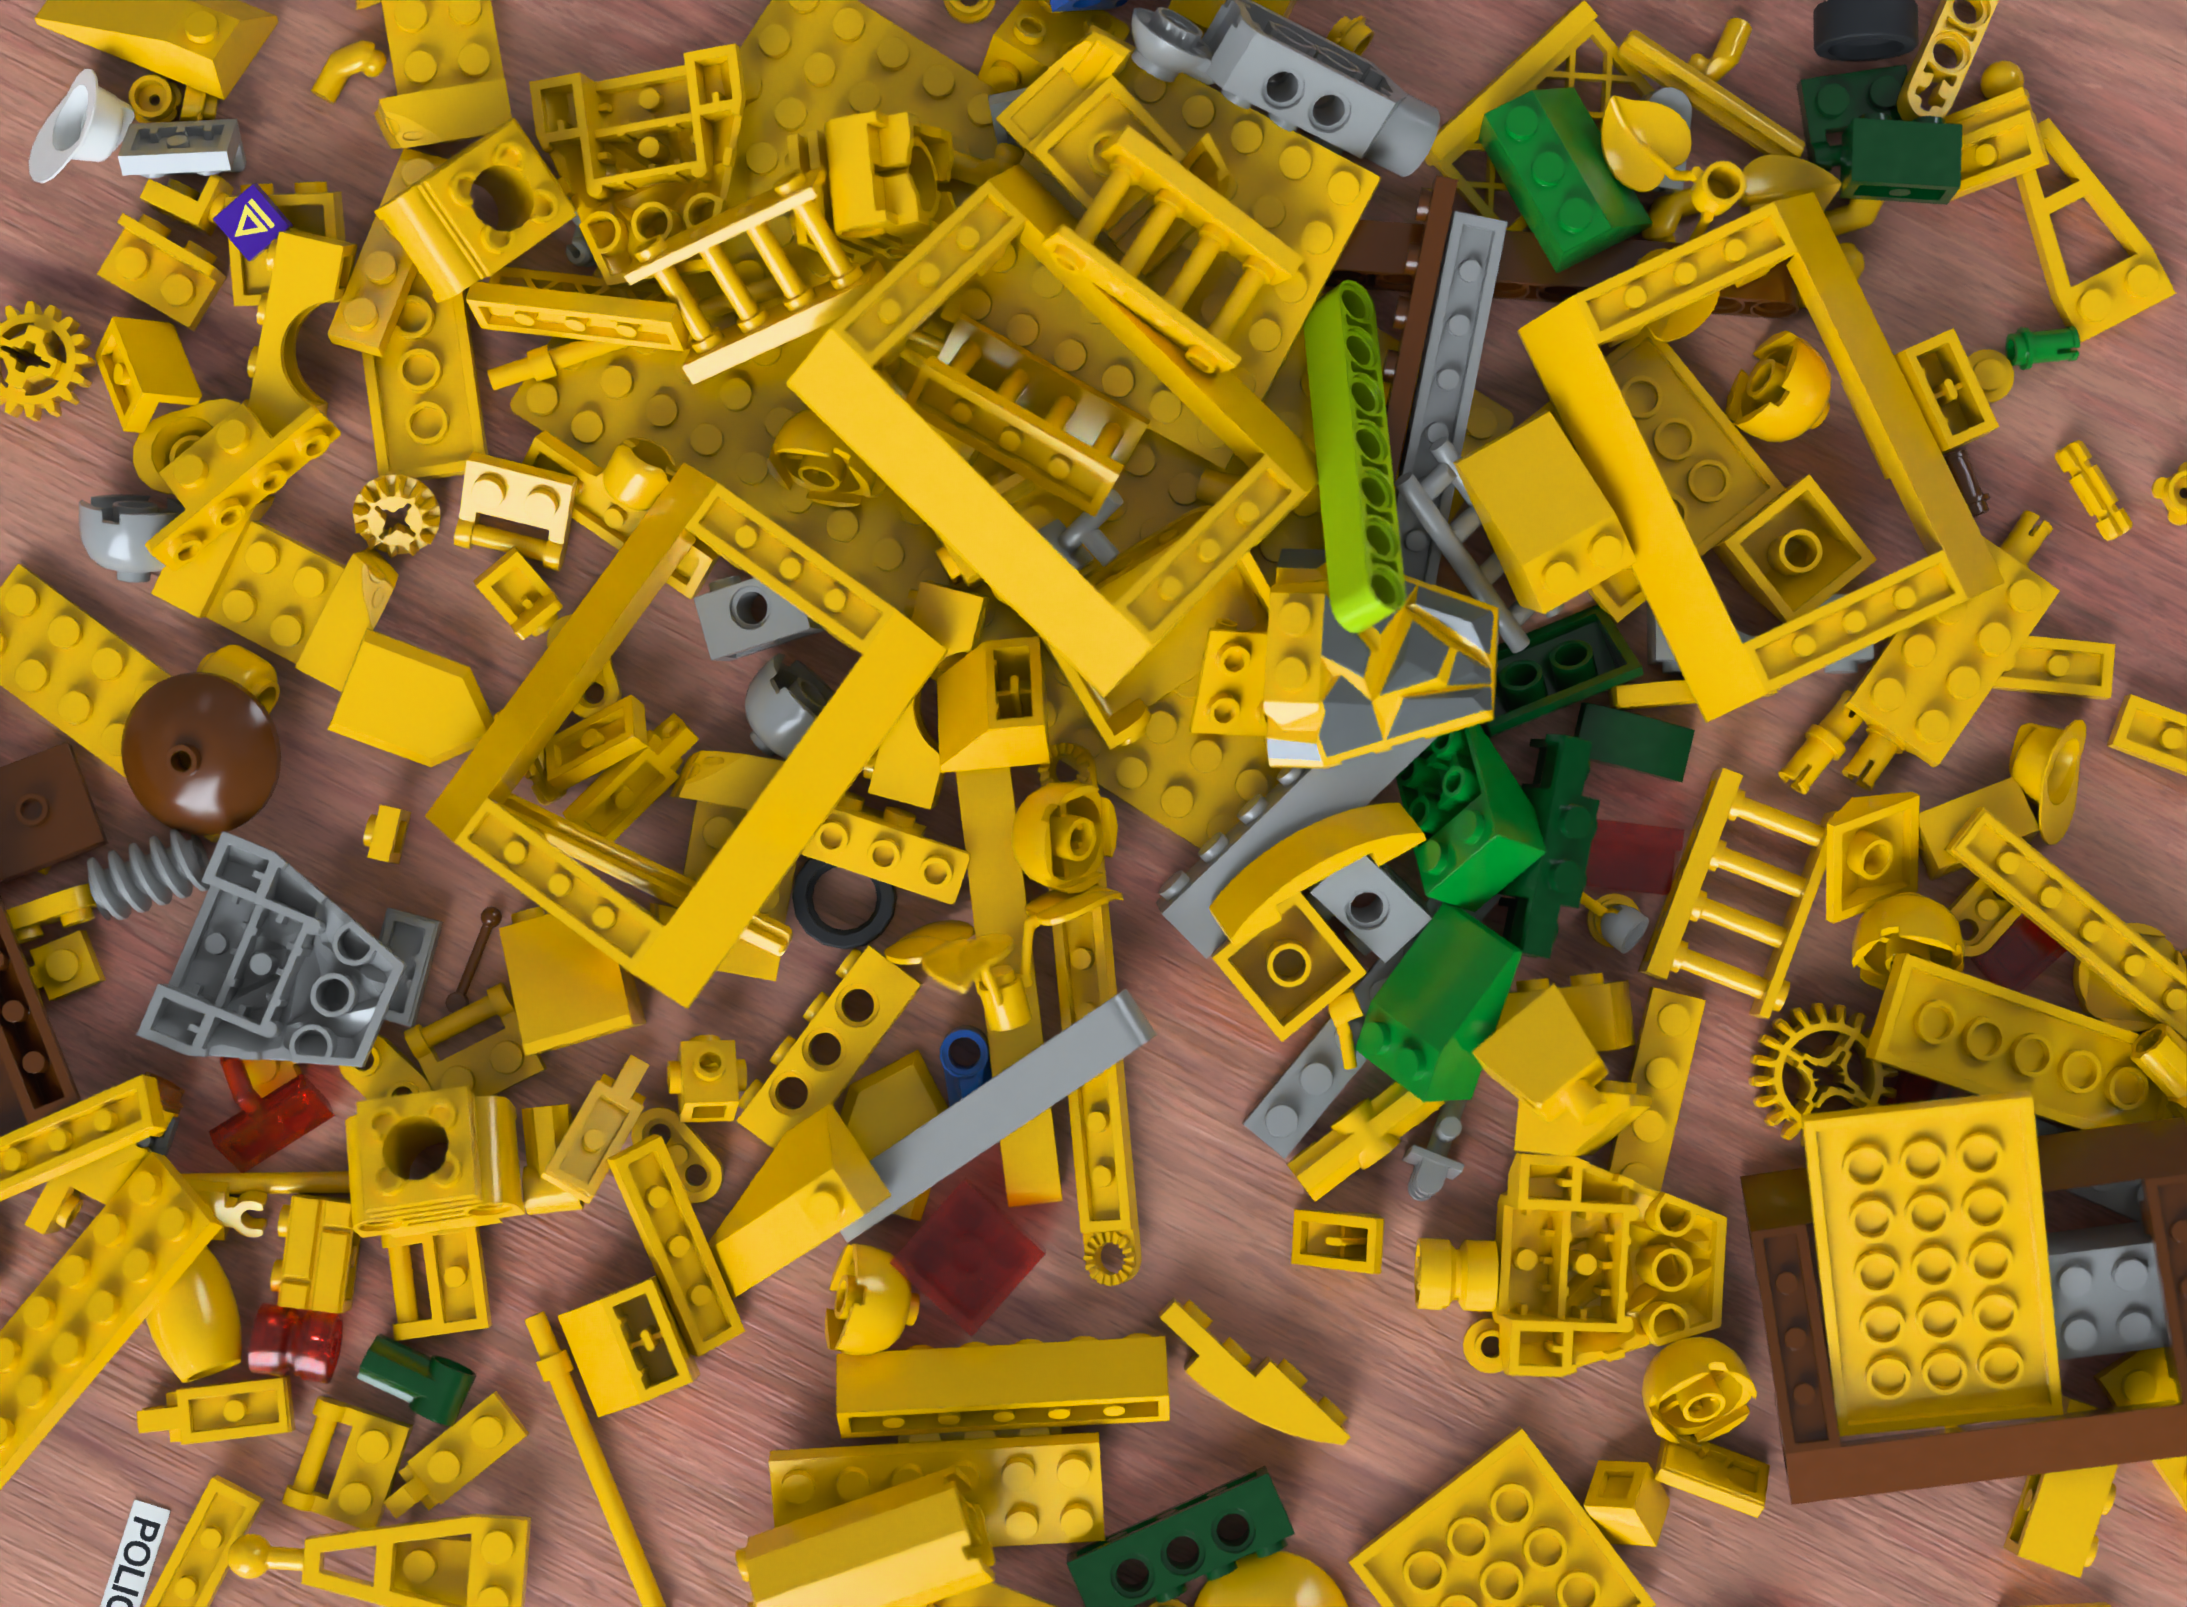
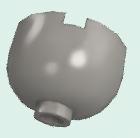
M98 495L91 497V504L84 500L79 501L80 537L88 555L99 566L117 571V579L120 581L134 583L150 581L151 572L161 571L166 566L150 554L145 547V543L186 510L179 500L167 498V508H158L157 504L148 502L151 497L148 495Z
M779 653L772 657L750 682L745 697V711L748 723L753 730L750 733V738L757 748L768 756L777 754L787 759L835 692L820 676L802 662L795 660L790 666L782 663L785 655Z

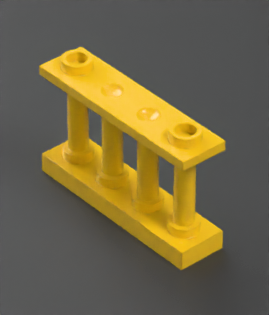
M1127 125L1112 135L1099 153V156L1110 163L1109 167L1112 173L1075 230L1072 231L1063 224L1048 233L1042 240L1041 245L1052 252L1051 258L1059 267L1071 274H1082L1186 352V360L1195 368L1209 374L1213 372L1216 375L1237 367L1242 359L1240 355L1226 346L1225 343L1262 284L1275 286L1292 278L1304 261V258ZM1138 184L1155 197L1154 203L1156 207L1120 263L1116 264L1092 246L1129 186ZM1175 218H1183L1199 230L1198 236L1200 240L1162 298L1136 278ZM1219 251H1227L1243 263L1242 269L1244 273L1206 331L1183 314L1181 310Z
M822 165L806 173L802 169L792 170L780 177L773 184V189L665 240L661 235L651 237L633 251L635 257L624 275L629 285L654 275L670 302L677 304L683 322L694 338L691 341L692 347L682 365L683 370L693 385L841 318L887 275L878 259L859 266L857 262L851 263L813 199L818 196L827 177V173ZM793 209L831 271L832 275L829 281L814 288L811 284H804L768 226L767 220ZM746 231L785 294L783 302L769 309H766L764 305L758 306L719 244L720 242ZM700 253L739 316L736 324L720 330L718 326L712 327L675 269L674 264Z
M963 313L956 320L938 358L930 355L925 361L905 400L926 422L1093 517H1096L1119 474L1127 464L1150 423L1149 419Z
M1720 768L1712 773L1638 972L1656 979H1667L1670 971L1675 973L1679 969L1688 971L1755 997L1749 1015L1769 1019L1772 1010L1779 1012L1782 1009L1789 993L1790 982L1784 980L1826 869L1827 822L1838 811L1824 813L1820 825L1745 797L1746 791L1739 789L1743 775L1726 768ZM1736 817L1812 845L1801 876L1727 848V842L1720 839L1727 819L1734 821ZM1719 867L1793 896L1782 926L1707 898L1708 893L1701 890L1708 869L1715 872ZM1701 918L1773 946L1774 948L1763 977L1688 949V942L1682 941L1689 920L1697 922Z

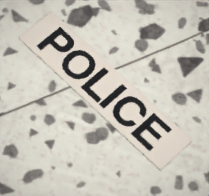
M134 1499L100 1607H140L171 1512L170 1510Z

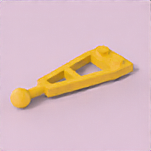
M2002 60L1990 64L1981 76L1980 86L1982 93L1989 100L2024 87L2023 72L2015 63ZM2050 118L2038 123L2045 149L2073 184L2044 198L2036 169L2016 176V181L2050 298L2065 327L2074 326L2078 331L2080 343L2175 295L2176 292L2150 243ZM2084 197L2130 257L2071 287L2050 214Z
M476 1513L320 1534L307 1537L304 1548L271 1546L268 1540L260 1535L246 1534L236 1539L231 1545L228 1553V1562L235 1574L247 1579L257 1578L268 1569L302 1571L301 1584L385 1607H465L394 1588L397 1543L472 1533L466 1607H525L531 1517ZM376 1546L374 1582L324 1569L325 1552Z

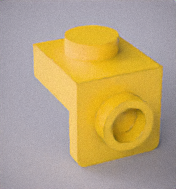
M515 546L473 580L475 586L509 623L521 641L531 634L535 637L539 636L551 628L559 617L557 612L563 607L556 593Z

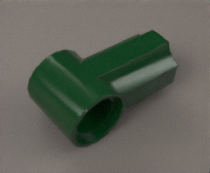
M379 1334L367 1350L360 1365L357 1378L409 1402V1408L420 1416L442 1425L453 1426L477 1374L451 1359L438 1355L429 1357L409 1346Z

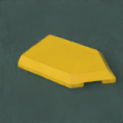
M367 628L327 730L428 767H433L474 749L494 722V718L470 666Z
M916 1050L851 1084L840 1117L867 1159L871 1161L949 1107L931 1076L919 1050ZM931 1187L894 1211L893 1214L921 1221Z

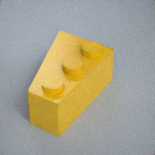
M1603 973L1572 975L1570 976L1571 986L1557 987L1597 1052L1618 1050L1636 1045L1629 980L1604 982ZM1549 978L1516 981L1517 991L1508 993L1495 1032L1550 987Z

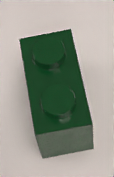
M1866 113L1858 118H1853L1841 137L1840 198L1947 205L1961 187L1962 124L1945 123V119L1937 116H1922L1915 118L1913 121L1891 120V116L1885 113Z

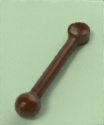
M487 907L481 913L480 918L483 925L457 990L446 998V1007L452 1013L469 1005V999L466 995L491 931L502 920L501 912L496 907Z

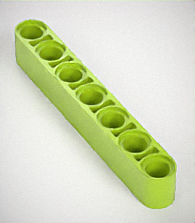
M1346 280L1316 301L1303 327L1330 605L1337 622L1344 629L1351 633H1361L1401 609L1406 601V590L1376 311L1368 291L1356 281Z

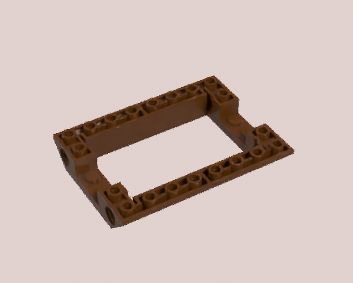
M2184 1116L2036 1136L2042 1193L2141 1180L2144 1200L2139 1201L2143 1229L2144 1234H2149L2152 1238L2169 1344H2163L2168 1376L2175 1381L2179 1402L2167 1400L2063 1413V1415L2007 1420L1840 1441L1806 1224L1813 1223L1807 1167L1740 1176L1756 1284L1759 1287L1775 1389L1774 1399L1791 1505L2187 1456V1125Z

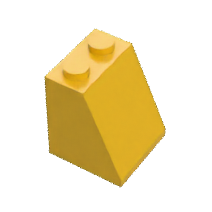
M541 906L511 914L513 924L499 928L522 1045L526 1056L547 1053L646 1024L633 974L550 913L545 915Z

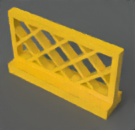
M1585 0L1574 5L1437 132L1435 141L1424 161L1429 167L1434 165L1444 177L1458 180L1456 191L1478 216L1500 220L1493 212L1494 190H1508L1504 183H1495V167L1488 155L1486 182L1466 181L1452 164L1466 151L1486 152L1482 144L1475 143L1479 138L1485 113L1531 90H1537V85L1544 79L1565 80V88L1574 87V81L1602 82L1600 112H1589L1593 120H1600L1599 131L1601 133L1604 111L1608 101L1611 99V83L1630 84L1640 97L1655 91L1637 69L1618 57V47L1595 21L1598 15ZM1589 37L1603 53L1602 74L1575 72L1576 49ZM1566 59L1565 72L1553 71ZM1612 64L1621 75H1612ZM1474 189L1485 190V201ZM1522 214L1506 230L1522 231L1527 226Z

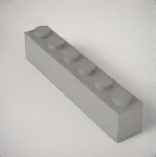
M1438 736L1430 739L1421 737L1394 745L1392 750L1379 754L1370 752L1342 761L1341 765L1328 769L1283 768L1276 778L1280 782L1265 797L1258 794L1249 800L1237 815L1240 821L1226 835L1219 832L1212 836L1199 850L1198 856L1201 859L1186 873L1183 870L1177 871L1162 885L1159 890V894L1162 897L1156 901L1161 914L1207 959L1228 939L1213 918L1209 907L1234 877L1265 851L1295 832L1332 815L1366 806Z

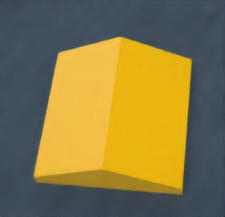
M1914 792L1852 797L1827 822V921L1834 924L1865 912L1876 902L1902 892H1918L1920 795Z

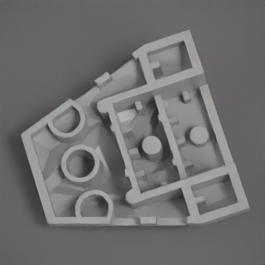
M222 831L201 881L210 885L169 984L157 985L136 1035L187 1056H217L245 1060L263 1059L292 1061V1063L365 1067L407 964L330 900L326 894L308 881L277 852Z

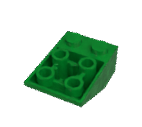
M1480 724L1438 736L1396 776L1403 808L1424 832L1426 841L1413 847L1425 896L1476 912L1547 852L1535 808Z

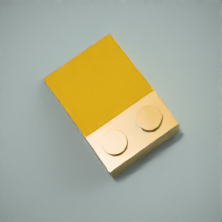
M1546 410L1453 462L1520 606L1546 614L1637 562L1616 513L1550 411Z

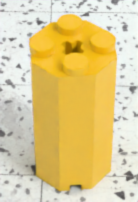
M954 1465L748 1537L747 1546L737 1549L735 1552L739 1572L743 1580L750 1583L754 1601L749 1602L748 1607H920L995 1581V1572L989 1568L995 1565V1555L984 1514L979 1503L971 1504L969 1501L966 1502L963 1495L964 1492L972 1490L968 1477Z

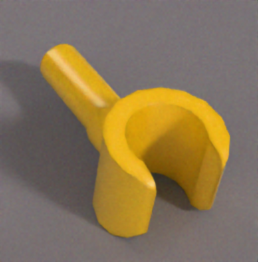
M1347 989L1329 1003V1013L1339 1035L1344 1069L1357 1068L1353 1034L1348 1022L1362 1017L1364 1014L1354 990Z

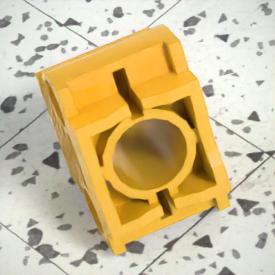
M877 110L829 120L824 125L825 133L813 130L807 132V138L799 134L787 136L789 153L785 156L784 161L786 173L795 169H802L806 173L821 165L826 171L827 177L818 196L813 200L849 260H854V255L862 258L872 257L873 251L888 256H907L957 209L951 192L937 191L938 184L950 182L954 162L952 133L940 127L923 124L918 116L910 112L885 115ZM791 209L790 224L792 232L797 238L798 245L818 252L796 213Z
M515 117L474 141L374 211L379 220L383 219L429 284L434 292L431 295L437 303L448 300L480 279L493 275L577 216L575 213L576 207L569 197L565 195L559 182ZM473 183L483 187L496 203L498 208L496 230L488 225H484L475 215L471 206L473 201L470 197Z
M468 1086L357 1101V1114L345 1120L353 1230L362 1238L390 1234L393 1238L445 1229L477 1227L503 1223L502 1218L525 1215V1204L522 1201L515 1121L517 1119L516 1107L506 1097H474V1093L469 1091ZM437 1143H449L448 1153L445 1157L446 1160L436 1173L428 1175V1178L419 1181L409 1180L410 1167L421 1151Z

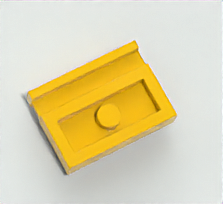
M2024 87L1943 117L1945 123L1962 124L1961 187L1951 200L2050 164L2036 115L2032 111L2029 101V92Z

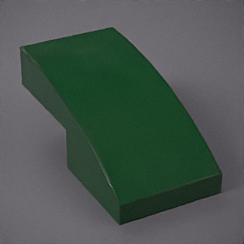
M1582 702L1574 737L1592 741L1589 758L1592 762L1613 768L1629 769L1670 782H1683L1695 730L1609 707Z

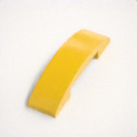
M1400 803L1367 805L1332 815L1295 832L1257 857L1220 892L1210 905L1209 910L1232 945L1236 946L1282 920L1276 906L1277 904L1368 854L1379 867L1426 841L1424 832Z

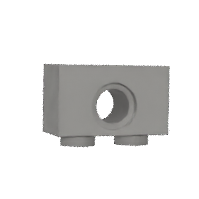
M739 575L719 579L709 584L711 592L694 597L711 660L732 661L825 631L820 624L755 578L743 582ZM761 594L767 602V613L764 619L758 623L752 616L751 606L754 599Z
M1369 854L1308 887L1310 893L1306 896L1309 903L1322 917L1330 920L1335 916L1347 927L1344 934L1357 950L1364 955H1367L1372 950L1384 963L1389 961L1432 919L1425 900L1386 863L1378 867ZM1371 892L1376 894L1375 900L1369 906L1357 908L1351 905L1353 899L1361 893Z

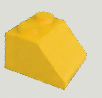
M1810 474L1794 481L1786 490L1712 548L1741 586L1784 624L1818 608L1877 560Z

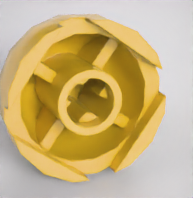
M1786 330L1774 334L1753 352L1752 355L1760 360L1754 366L1750 376L1748 377L1743 369L1736 376L1727 398L1725 412L1727 417L1734 421L1733 424L1742 431L1767 442H1784L1801 436L1809 429L1817 428L1825 420L1830 410V403L1828 401L1831 394V373L1823 355L1810 343Z
M805 409L794 414L783 424L766 462L770 474L780 485L791 490L792 484L795 482L801 487L811 489L806 499L833 507H855L860 505L864 495L869 498L877 474L811 409Z
M1057 782L1044 785L1026 797L1018 808L1013 822L1011 844L1015 860L1030 879L1053 890L1069 894L1085 892L1099 882L1104 873L1097 872L1104 856L1113 857L1118 831L1114 806L1109 798L1099 795L1097 790L1100 789L1093 785L1078 782Z
M1902 892L1876 902L1865 911L1855 929L1852 942L1853 968L1857 965L1860 968V978L1865 983L1885 991L1896 952L1907 953L1962 972L1964 969V945L1959 923L1943 904L1921 894Z
M847 1244L838 1258L829 1289L837 1291L835 1309L826 1308L825 1339L827 1348L851 1355H872L886 1350L900 1338L905 1325H914L919 1311L920 1298L918 1293L912 1292L911 1278L906 1267L894 1255L870 1245Z
M1706 1337L1680 1339L1660 1350L1646 1367L1642 1386L1644 1407L1657 1435L1676 1443H1680L1678 1435L1694 1434L1697 1442H1703L1728 1433L1747 1418L1750 1413L1747 1403L1751 1396L1755 1400L1757 1396L1753 1381L1737 1352L1717 1339Z

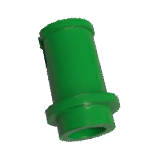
M2074 326L2040 331H2030L2027 327H2020L2016 333L2008 334L2005 343L2006 357L2012 366L2018 365L2022 370H2028L2036 363L2065 360L2075 361L2079 356V352L2070 348H2080L2078 331Z

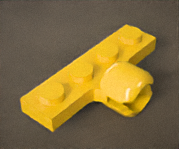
M546 430L534 438L522 464L578 477L572 518L618 550L621 549L677 472L675 460L671 454L661 445L642 437L625 439L616 447L604 469L586 459ZM693 533L691 534L697 540L666 581L667 584L690 600L701 591L720 556Z

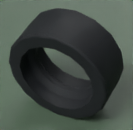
M1826 0L1818 4L1813 11L1814 51L1820 57L1845 62L1885 60L1912 52L1919 44L1918 5L1915 0Z
M810 858L796 876L792 893L795 917L805 932L823 945L841 949L866 946L881 936L894 917L897 902L895 886L870 878L875 885L877 901L875 910L868 921L857 928L848 930L832 928L823 922L816 913L813 893L820 877L837 866Z

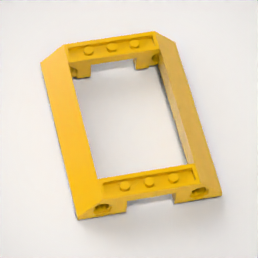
M1019 163L987 180L833 324L788 379L786 385L1104 698L1181 622L1187 612L1254 546L1256 547L1319 485L1316 454L1230 370L1216 375L1214 372L1209 374L1195 368L1186 360V352L1128 308L1082 274H1071L1059 267L1051 258L1052 252L1041 245V242L1048 233L1063 224L1074 231L1079 221ZM1022 230L1019 241L1250 468L1113 606L874 371L877 368L881 372L904 350L908 336L975 273L982 277L1004 256L1008 244ZM1097 239L1094 240L1092 246L1116 264L1120 263Z
M1814 192L1774 201L1571 296L1518 329L1517 332L1573 448L1616 513L1637 560L1630 567L1706 723L2005 583ZM1792 257L1786 266L1928 557L1742 644L1599 347L1606 343L1609 348L1638 335L1645 325L1732 284H1735L1737 288L1766 275L1772 267Z
M683 463L426 813L425 817L455 844L629 972L686 1009H689L942 661L948 650L893 606L734 493L705 474ZM693 533L715 553L739 570L743 569L820 624L830 635L851 650L858 651L862 656L669 922L664 926L655 915L634 900L623 896L545 839L546 836L522 818L507 811L496 802L504 804L693 546L697 540L691 534Z

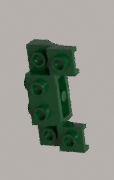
M1546 734V739L1530 740L1529 747L1539 749L1533 784L1522 783L1521 786L1535 808L1547 852L1497 893L1513 897H1501L1498 903L1500 906L1508 907L1503 938L1523 951L1521 956L1550 959L1553 943L1557 938L1559 930L1558 916L1560 906L1579 909L1581 894L1587 883L1586 869L1591 843L1598 825L1596 817L1600 800L1582 796L1584 783L1590 772L1589 758L1592 741L1561 734Z

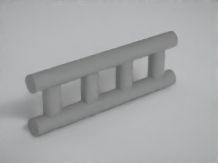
M1442 437L1430 447L1431 453L1439 464L1420 483L1412 472H1407L1395 481L1394 486L1474 599L1499 608L1498 633L1513 653L1520 652L1530 643L1529 637L1521 626L1535 611L1520 606L1517 600L1507 608L1495 591L1492 584L1504 573L1495 551L1479 567L1462 544L1481 525V521L1453 463L1462 457L1448 437ZM1452 482L1468 504V507L1449 525L1433 503V500ZM1564 604L1547 612L1545 616L1550 618L1557 615L1563 610Z

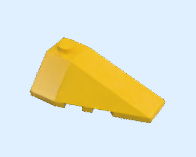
M47 0L34 17L36 24L222 100L227 98L279 23L277 15L239 0Z
M831 1103L785 1133L708 1242L731 1299H734L824 1242L892 1196Z

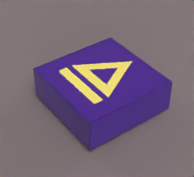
M257 183L252 184L213 218L214 222L248 261L256 259L270 246L273 239H278L279 231H286L293 227V224Z

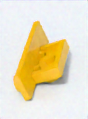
M242 403L159 472L160 476L186 510L145 543V547L151 555L170 570L177 571L184 564L195 560L202 550L224 531L236 526L247 512L269 494L280 490L285 485L287 479L310 460L321 456L328 449L329 445L341 435V431L316 406H311L277 435L272 437L254 412Z
M767 785L762 788L761 794L765 790ZM846 791L801 853V855L947 904H954L956 902L971 858L968 851L923 837L927 826L915 823L916 815L911 812L890 806L885 807L884 812L864 806L865 799L849 791Z

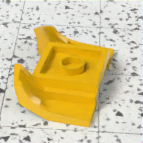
M356 0V9H364L379 2L382 4L397 95L379 99L374 116L391 149L481 138L502 123L512 119L491 0Z
M1095 31L1077 41L995 119L1032 159L1034 157L1085 211L1088 210L1112 173L1109 167L1110 163L1099 156V153L1108 139L1127 125L1222 197L1227 192L1229 172L1210 134L1207 132L1187 154L1116 79L1126 68L1131 51ZM1138 184L1129 186L1102 228L1108 234V239L1123 255H1125L1156 207L1154 203L1155 197ZM1175 218L1140 273L1146 278L1196 228L1183 218Z
M270 495L247 512L236 526L227 529L207 545L195 560L184 564L177 571H172L167 566L162 569L151 594L197 618L206 617L295 663L296 669L340 692L343 690L366 629L375 630L398 579V573L375 549L370 550L368 547L363 551L353 553L345 566L260 522L275 499L274 496Z
M703 750L688 757L679 774L680 777L676 780L670 797L696 801L683 876L698 882L757 801L762 788L770 783L785 761L741 753ZM796 862L759 911L783 924L786 922ZM650 903V913L659 918V922L666 926L678 909L677 907ZM740 938L716 971L776 981L781 956H776Z

